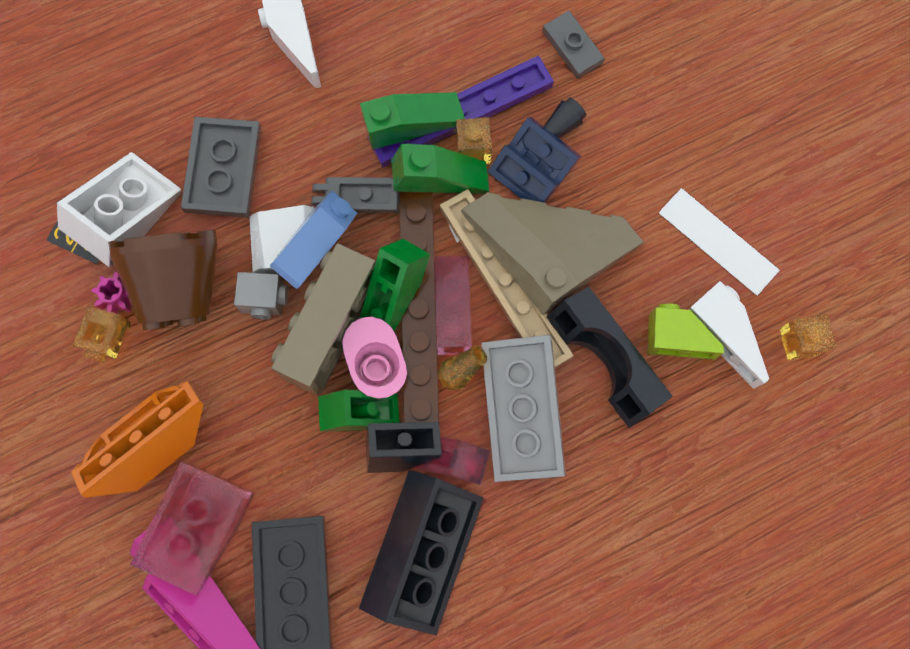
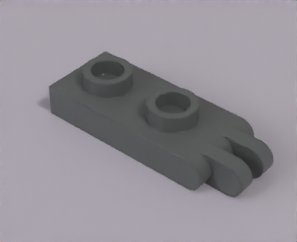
M328 177L325 180V184L312 185L313 193L324 194V196H313L311 198V205L317 206L333 190L340 198L346 200L357 213H399L400 192L394 191L393 178Z

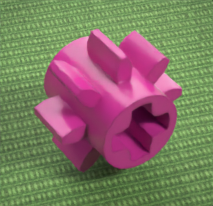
M115 272L113 278L100 276L101 282L97 288L92 289V292L99 297V300L95 302V306L101 310L107 308V313L112 316H116L118 310L131 312V304L118 273Z

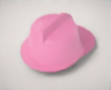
M364 317L351 323L345 331L342 345L353 382L358 390L369 397L379 399L394 395L405 384L407 369L393 329L385 321L375 317Z

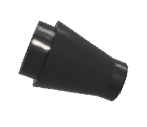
M569 97L566 101H560L544 127L560 139L583 124L582 120L587 114L576 100Z

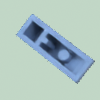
M332 190L310 212L270 264V267L297 289L344 233L357 212L350 207L346 200L340 198Z

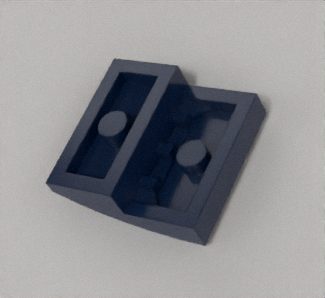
M528 117L510 144L503 147L487 172L518 197L546 203L582 156L535 119Z

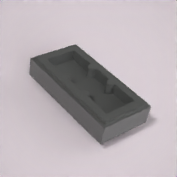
M570 11L543 25L542 32L577 79L603 64L604 56Z

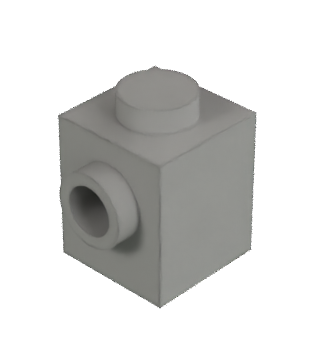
M238 272L234 306L241 313L251 314L252 318L271 319V315H281L282 306H287L289 297L288 286L284 285L285 283L279 274Z

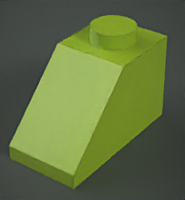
M661 304L649 314L647 354L713 360L724 354V346L691 310L680 309V306L677 304Z

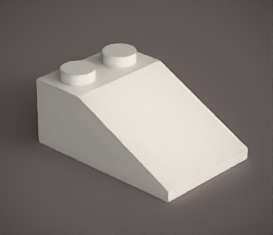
M131 152L57 202L58 229L110 267L113 265L110 257L108 242L124 241L127 238L145 236L179 197L182 189Z

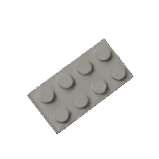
M544 335L481 342L494 481L566 476L552 336Z

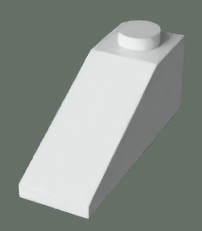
M262 0L263 8L258 9L262 28H269L274 42L314 88H320L321 83L302 0Z
M719 281L688 310H691L724 346V354L721 356L754 389L765 384L769 380V376L745 306L739 301L740 297L733 288L725 286Z

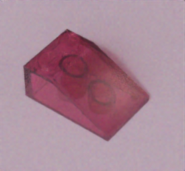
M181 462L130 565L194 595H199L239 528L255 492L194 464Z

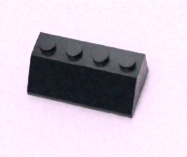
M409 470L359 609L386 623L437 636L484 498L438 478Z

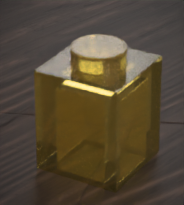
M489 117L456 120L458 153L486 161V164L491 163L492 142Z
M828 314L794 319L780 328L788 361L822 355L836 348Z

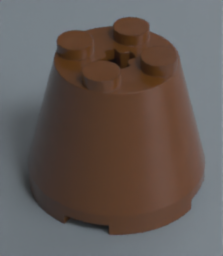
M216 230L197 231V233H170L108 242L110 257L138 323H142L143 330L165 328V326L173 325V320L178 321V326L194 325L207 321L206 315L210 314L218 246Z

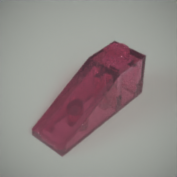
M468 256L435 257L437 355L471 354L472 336Z

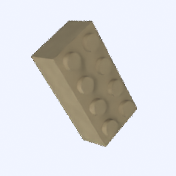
M338 243L333 252L328 251L325 254L320 265L322 273L317 282L312 281L308 286L304 296L306 303L301 313L296 312L288 325L290 333L285 343H280L272 355L271 362L274 364L271 369L283 380L316 396H321L343 353L342 341L345 331L351 323L360 318L376 263L375 260Z

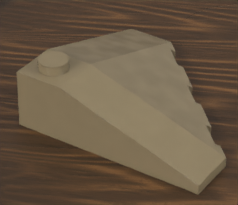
M487 192L461 210V213L542 315L549 312L644 243L624 217L591 214V211L571 207L563 209L547 206L544 202L522 198L514 200L500 197V194Z

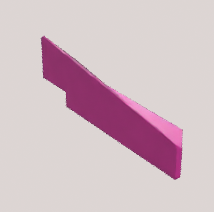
M164 516L134 539L130 554L150 572L146 576L142 587L143 590L198 649H260L169 516Z

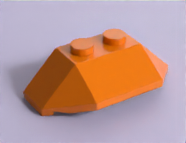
M188 381L181 383L179 386H171L156 391L96 439L86 452L82 463L77 464L71 471L78 490L83 497L89 498L138 491L195 445L204 404Z

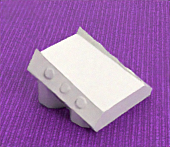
M300 205L260 211L249 216L253 273L278 274L270 267V264L314 209V206Z

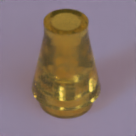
M474 345L464 352L443 360L438 369V378L443 386L449 390L463 389L479 368L487 362L485 351L481 347Z

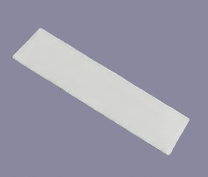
M682 188L659 212V214L757 296L780 271Z

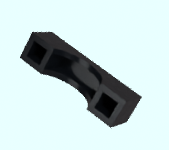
M590 287L565 299L546 317L566 345L583 346L594 352L605 364L612 383L608 401L628 428L641 421L673 397Z

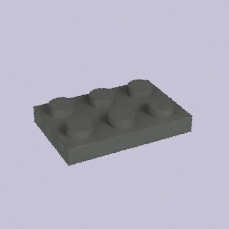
M207 117L194 118L181 209L184 213L249 218L262 128L259 121Z

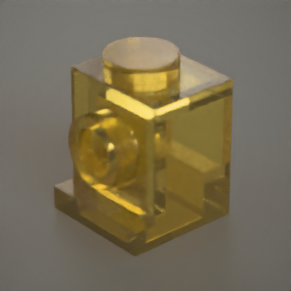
M87 306L73 345L85 351L83 357L104 363L106 357L116 359L126 329H130L131 322L119 314ZM105 335V338H104V341H103V344H102V343H101V339H102V337Z

